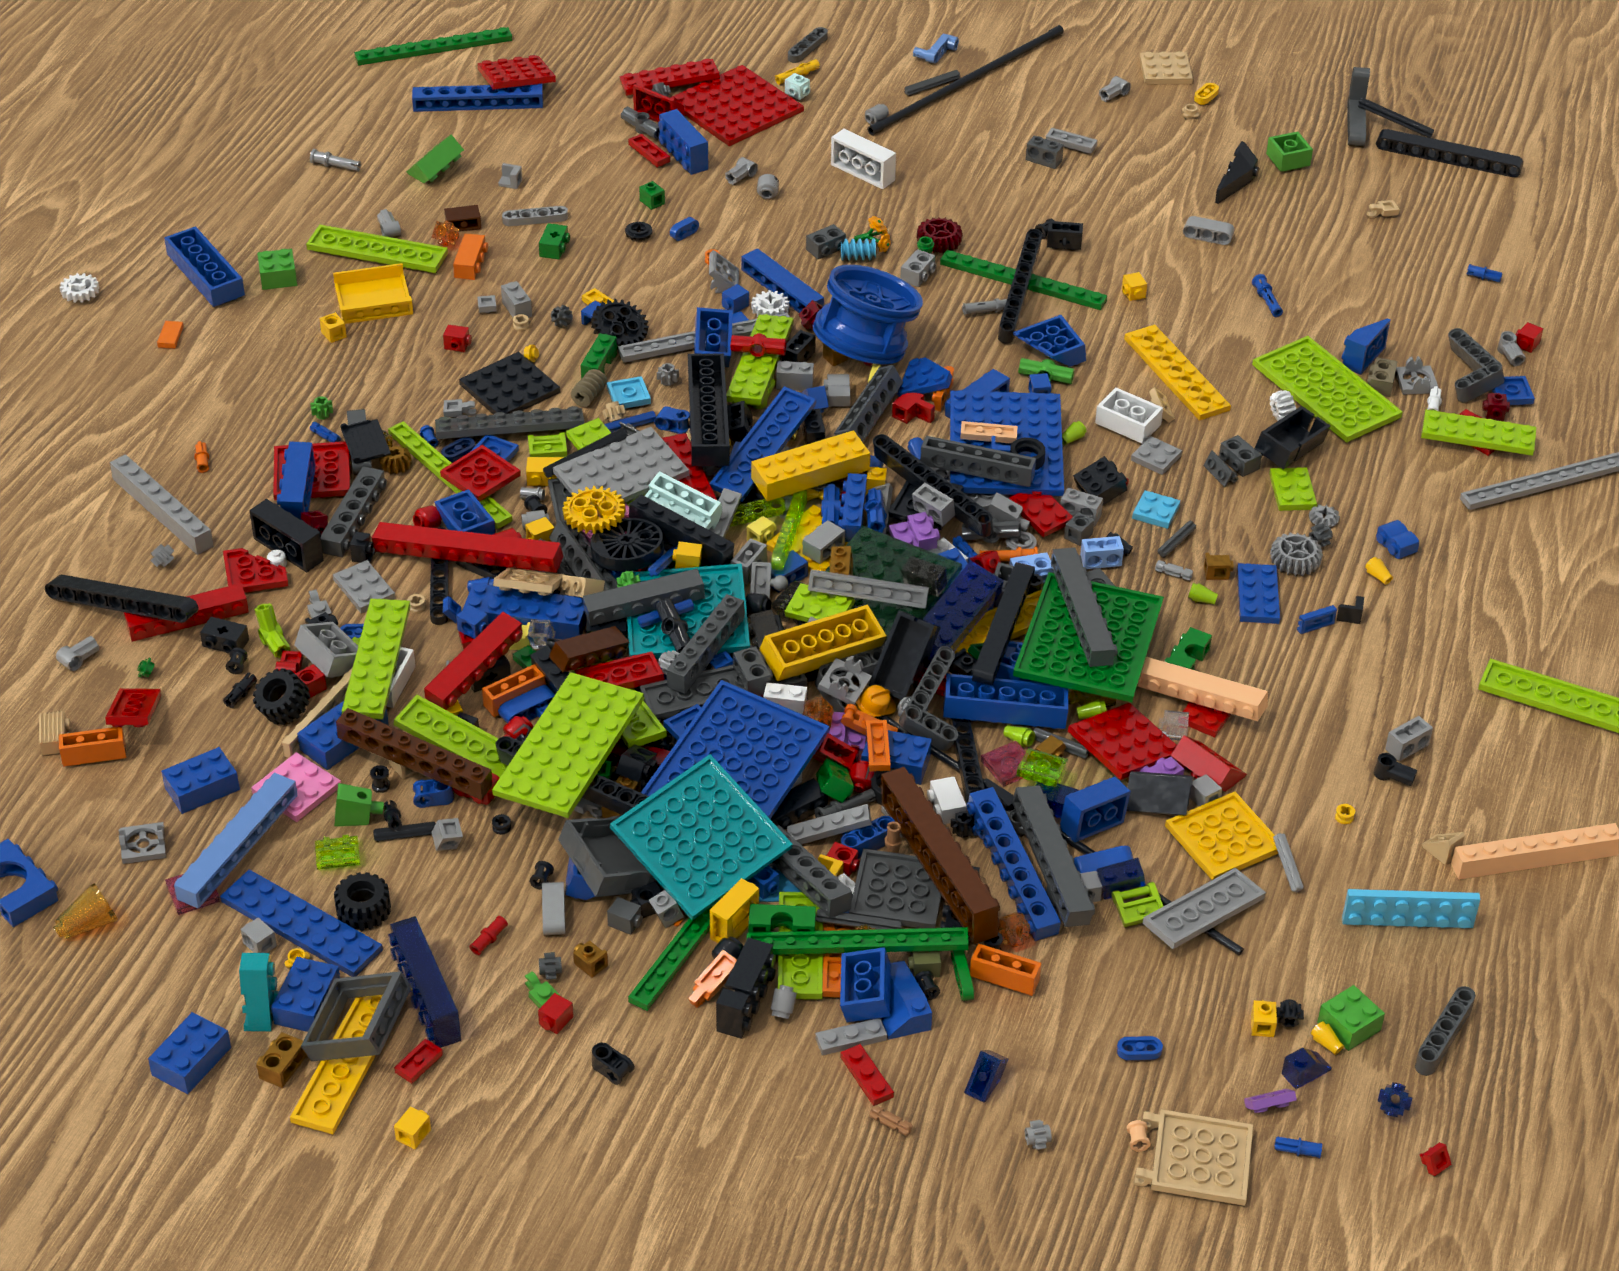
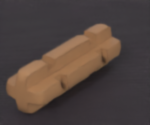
M877 1105L872 1107L869 1113L870 1118L876 1121L879 1119L880 1123L895 1131L898 1129V1132L905 1136L910 1134L913 1128L912 1123L906 1120L903 1122L902 1118L887 1110L884 1112V1109Z

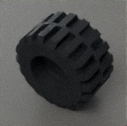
M281 668L280 671L275 669L272 673L268 672L264 678L260 679V683L256 684V691H253V696L255 697L253 703L257 710L270 722L277 725L279 723L285 725L286 722L292 723L293 719L301 717L300 714L304 713L305 707L309 705L307 700L310 698L309 688L295 673L285 668Z
M361 872L356 873L354 876L351 874L347 876V879H342L340 884L336 886L334 900L338 920L354 929L358 928L359 931H364L366 928H369V930L374 929L373 926H380L382 921L388 919L387 915H390L391 912L389 888L385 880L379 878V875H370L368 872H365V874H361Z

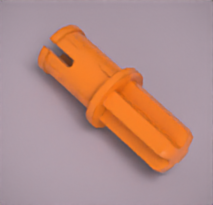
M198 441V444L195 445L196 453L194 458L197 461V471L205 473L209 470V453L207 452L206 443Z

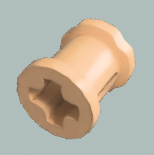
M1135 1120L1127 1125V1132L1131 1136L1129 1145L1131 1150L1136 1152L1145 1151L1151 1145L1146 1135L1148 1126L1144 1121Z

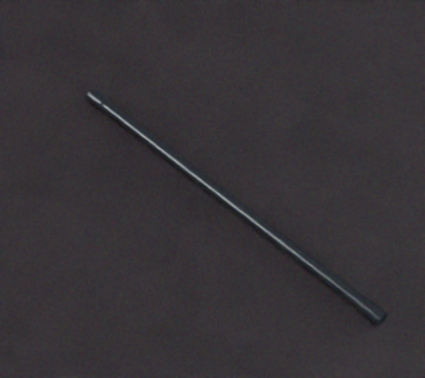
M1058 25L1050 29L1043 35L881 121H877L868 126L869 134L874 135L880 132L885 127L1042 43L1063 34V27Z

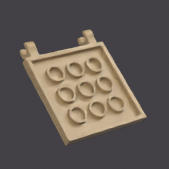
M1163 1109L1160 1110V1115L1144 1112L1142 1121L1146 1122L1147 1130L1158 1128L1153 1171L1137 1168L1134 1185L1146 1186L1151 1184V1190L1245 1206L1253 1124Z

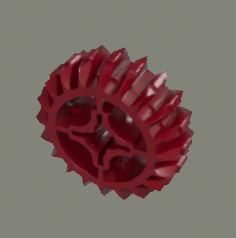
M932 217L931 220L926 219L925 222H921L917 229L916 238L917 241L925 236L932 238L934 242L933 253L939 252L941 254V252H946V250L954 251V249H958L962 242L963 233L961 226L957 222H953L952 219L947 220L946 217L944 219L940 217L935 219Z

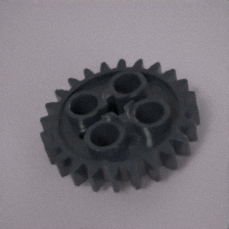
M608 299L606 304L601 302V305L597 306L596 310H594L591 328L594 329V334L601 333L616 336L618 349V346L642 342L648 333V320H645L646 315H641L642 309L636 310L637 305L630 306V301L624 304L623 299L620 303L614 299L612 303Z

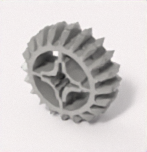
M1290 532L1288 535L1282 534V537H1277L1273 541L1270 550L1271 563L1277 565V568H1280V572L1286 571L1287 575L1291 573L1294 576L1297 574L1303 576L1305 573L1310 575L1311 572H1316V569L1321 565L1323 557L1321 545H1318V541L1313 540L1312 536L1306 537V534L1299 535L1298 532L1297 534Z

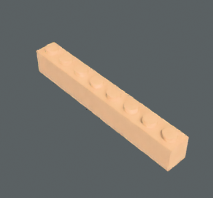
M1146 657L1137 686L1255 721H1259L1268 707V691L1149 657Z
M1616 823L1457 846L1454 849L1451 865L1458 880L1618 856L1619 828Z

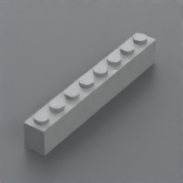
M126 454L110 462L113 480L195 554L199 555L214 547L211 529Z

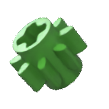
M317 397L314 403H310L312 416L316 415L318 419H326L330 416V413H333L332 400L328 401L326 397Z
M625 571L620 575V578H616L617 588L641 582L640 576L635 575L633 571Z

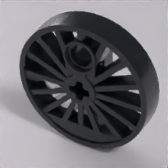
M624 518L621 523L617 522V527L610 526V531L605 528L603 533L596 530V533L591 537L592 559L602 568L611 571L625 572L646 568L654 564L663 555L665 550L661 529L656 524L639 518Z

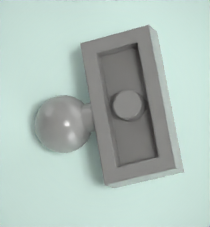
M752 562L750 593L766 594L770 599V587L773 586L778 591L785 590L788 586V580L783 575H778L771 579L772 563Z

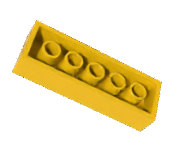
M854 430L751 461V479L766 501L848 477V473L858 474L870 470V452Z
M867 604L766 635L759 650L764 655L765 661L777 681H781L819 669L822 665L833 662L835 658L843 659L883 645L887 635Z

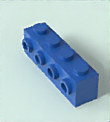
M848 473L847 481L843 482V492H846V494L842 493L841 505H844V507H840V518L843 519H839L838 526L845 530V542L861 543L867 474Z

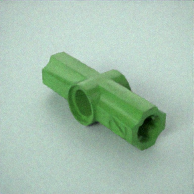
M1021 358L1018 370L1019 374L1024 375L1047 373L1049 381L1053 380L1072 384L1075 372L1073 368L1058 366L1049 359L1039 362Z

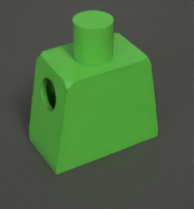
M338 783L334 826L368 825L370 814L383 815L384 802L371 801L372 791L370 789Z

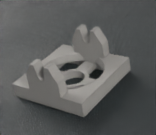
M714 250L710 252L709 275L714 278L711 281L710 289L712 290L717 287L715 293H721L727 288L729 289L739 284V268Z
M1417 356L1416 361H1413V357H1410L1406 361L1405 367L1396 368L1395 375L1403 395L1428 394L1434 386H1438L1431 366H1423L1419 356ZM1405 374L1411 375L1410 379H1403ZM1417 374H1425L1426 376L1421 378Z
M854 656L848 657L845 662L835 658L817 689L847 704L855 705L872 676L862 671V661L859 659L855 663ZM839 670L847 672L845 676L841 677L833 673ZM853 676L858 678L859 687L852 683L851 678ZM845 680L850 684V686L847 687L846 683H844L841 686L839 684V681Z
M163 822L118 829L123 864L166 858ZM146 833H155L158 839L151 840L146 837ZM139 834V839L135 842L127 843L131 836ZM140 842H149V845L145 848L138 847ZM131 849H136V850H137L138 852H140V853H136V852H133V851H130V850H131Z

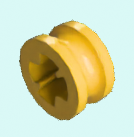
M1340 804L1336 808L1335 819L1341 824L1352 823L1355 815L1354 807L1349 804Z

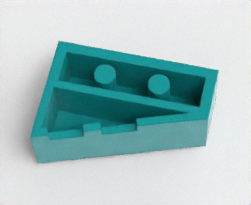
M242 953L239 976L241 995H244L246 1005L242 1006V1013H246L244 1031L271 1032L273 1015L271 1006L279 991H276L278 982L277 977H274L275 963L271 962L270 953Z

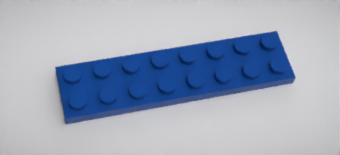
M784 386L732 453L729 466H723L710 482L711 488L722 493L724 488L741 493V502H743L755 486L751 479V461L780 453L815 407L816 399Z
M250 869L220 895L222 903L252 920L259 917L276 934L323 961L339 966V970L351 977L357 976L383 951L381 943Z

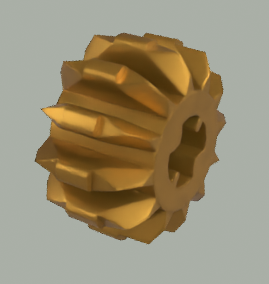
M395 444L393 447H389L391 455L379 458L383 471H388L389 474L396 473V475L398 472L404 473L405 470L410 469L412 461L408 448H403L402 445L397 447Z

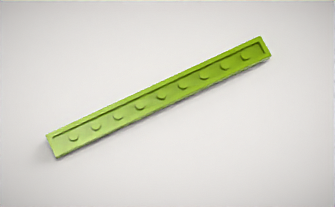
M404 421L388 428V434L404 448H408L409 453L456 494L462 492L440 475V470L452 463ZM490 496L480 501L481 505L494 519L496 529L513 521L512 515Z

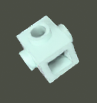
M796 73L785 79V94L801 100L810 93V79Z

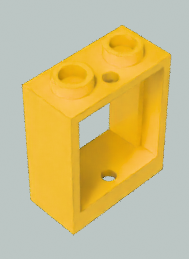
M741 878L710 909L711 940L718 943L725 937L738 939L748 929L750 904H759V888L755 884Z

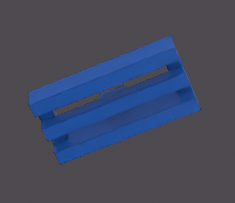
M1331 605L1300 615L1299 619L1301 621H1298L1299 627H1297V631L1303 634L1334 624L1337 612L1336 607Z

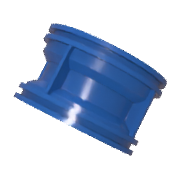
M841 265L835 267L831 271L827 282V288L832 298L816 314L813 323L815 335L831 349L859 361L873 364H893L901 361L908 347L907 332L904 326L906 322L915 320L919 316L923 305V299L919 292L904 280L879 269L861 265Z

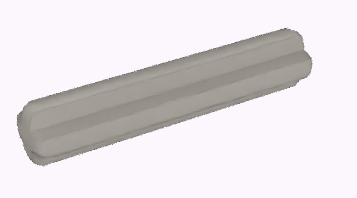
M1278 833L1273 837L1291 891L1300 892L1304 886L1285 834Z

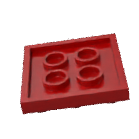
M481 445L440 470V475L461 491L469 489L480 502L520 477L521 471L484 445Z

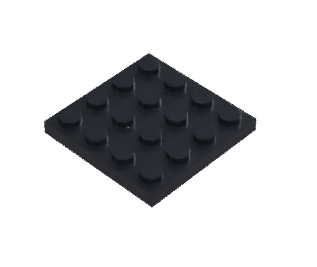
M519 351L459 379V385L493 415L497 412L510 414L514 411H523L561 393L560 386L527 358H524Z

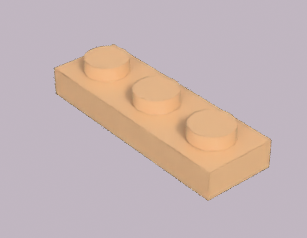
M962 421L960 439L991 442L992 436H995V442L1013 443L1017 440L1018 426Z

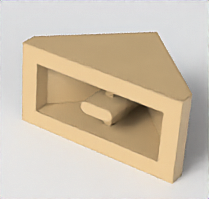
M1464 832L1436 834L1422 843V846L1440 862L1447 865L1452 861L1455 847L1463 846L1465 835Z

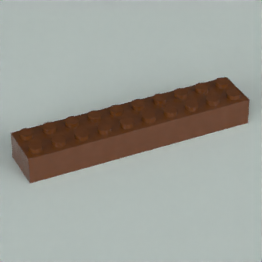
M905 767L881 774L882 805L895 822L901 825L900 833L961 926L968 927V936L973 944L997 937L998 926H1000L998 918L1000 905L998 900L991 896L988 885L983 884L979 872L971 866L969 857L967 855L964 856L960 844L952 838L950 829L944 826L941 816L935 813L931 801H927L922 788L916 785L914 776L909 774Z

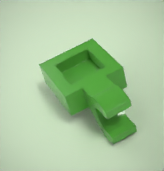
M533 971L525 975V978L528 980L525 982V985L531 990L529 991V998L539 1009L554 993L558 994L547 981L541 984Z

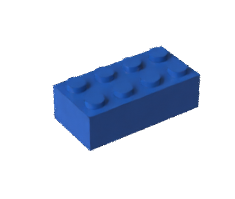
M677 109L659 114L660 144L664 145L667 151L691 175L708 170V141Z
M289 441L288 449H285L284 452L286 464H282V475L284 476L283 479H280L279 483L281 494L277 495V505H280L282 509L301 520V512L309 511L316 464L312 442Z
M344 701L297 733L300 751L326 770H329L360 748L339 739L337 736L336 721L342 715L341 711ZM387 709L383 719L375 720L389 725Z

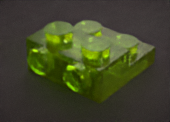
M1028 748L1017 768L1016 776L1040 782L1046 786L1057 787L1065 775L1068 759Z

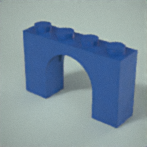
M9 839L1 842L0 878L19 876L26 879L20 888L0 899L1 915L12 927H15L58 901L56 893L58 887L53 880L49 881L41 868L37 869L33 860L23 854L18 844L14 845Z

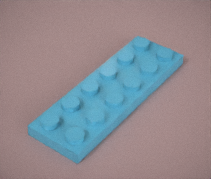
M1348 889L1342 914V923L1346 925L1473 928L1481 899L1479 893Z

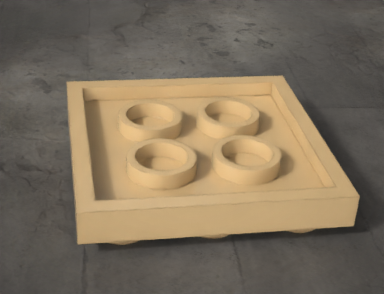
M1145 52L1139 54L1145 84H1192L1193 77L1187 52Z
M508 567L494 578L493 586H497L500 590L509 591L511 588L519 589L518 591L521 593L536 591L539 595L546 596L560 587L562 576L566 574Z

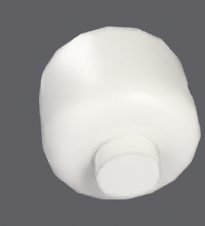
M273 550L268 553L267 559L270 560L271 564L286 567L287 559L283 551Z

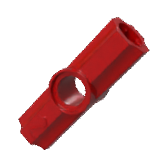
M761 333L755 334L753 337L732 335L730 347L731 351L748 352L755 357H761L764 354L785 355L787 341L786 339L767 338Z

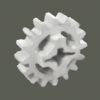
M78 273L74 276L70 275L69 279L64 278V282L60 283V292L63 299L67 298V301L73 300L74 303L77 300H80V302L84 300L89 301L90 297L95 298V294L99 293L98 281L96 277L92 278L91 274L88 276L85 273L81 276Z
M771 290L767 293L762 291L761 295L756 294V297L752 298L751 309L753 314L757 313L758 317L759 314L772 316L788 313V297H784L783 293L778 294V291L774 293Z

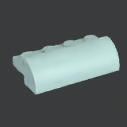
M660 471L648 485L650 490L645 497L708 530L710 528L714 529L718 524L722 513L721 502Z

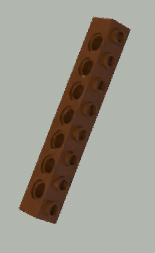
M347 708L336 721L339 739L480 800L484 798L492 787L491 769Z

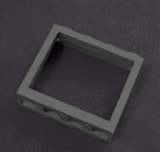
M402 971L334 979L301 1047L311 1061L380 1055L412 986ZM383 995L363 1037L328 1040L348 998Z

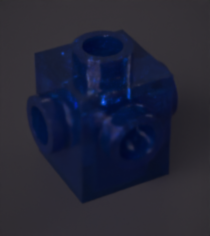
M1392 1082V1085L1387 1084L1385 1089L1381 1088L1377 1102L1381 1103L1380 1109L1385 1110L1384 1114L1398 1117V1115L1403 1116L1405 1110H1410L1413 1097H1409L1410 1091L1405 1089V1085ZM1394 1094L1400 1097V1101L1397 1103L1391 1100V1096Z

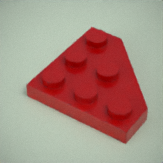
M243 548L223 551L228 586L241 583L244 593L288 586L285 567L281 565L275 566L270 563V560L259 555L255 557Z

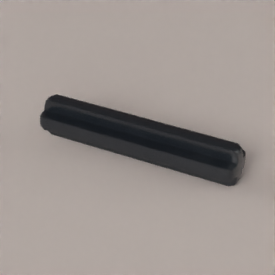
M431 821L402 825L399 830L394 826L395 831L390 830L389 827L377 828L373 830L374 840L384 841L430 835L436 823Z

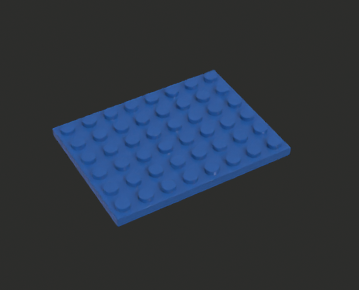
M950 391L951 441L991 449V442L960 439L962 421L1018 426L1017 439L1024 437L1034 438L1045 446V462L1042 467L1035 470V476L1030 487L950 471L951 483L962 485L964 488L963 493L996 494L997 492L999 494L1015 495L1017 493L1032 494V491L1042 492V495L1063 496L1064 471L1060 394ZM995 442V445H1010V446H1011V444H1012V443H1000V442ZM1019 452V453H1018L1019 455H1024V456H1029V457H1033V456H1036V455H1037V454H1035V453H1033V452Z
M721 680L641 793L647 796L652 795L711 754L768 818L771 819L824 741L827 733L830 732V726Z

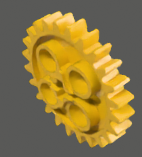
M593 486L590 490L588 487H585V491L578 489V494L572 492V497H567V501L564 502V507H562L564 520H566L567 525H571L572 529L577 528L578 532L584 529L586 534L589 530H592L593 534L596 533V530L603 533L605 528L610 531V526L617 527V522H622L626 512L625 502L621 494L617 495L616 490L611 492L610 488L603 490V486L599 489Z

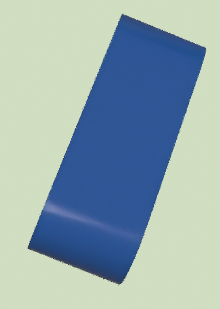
M541 685L504 702L499 707L498 713L506 723L515 716H524L531 721L538 717L536 715V708L543 707L546 704L549 705L555 694L547 685Z
M881 816L873 820L872 825L855 829L843 835L841 844L858 850V859H860L863 848L878 850L886 846L885 837L887 836L888 823L895 820L890 816Z
M1125 845L1074 858V865L1077 871L1080 873L1096 871L1099 880L1128 874L1136 869L1131 848Z

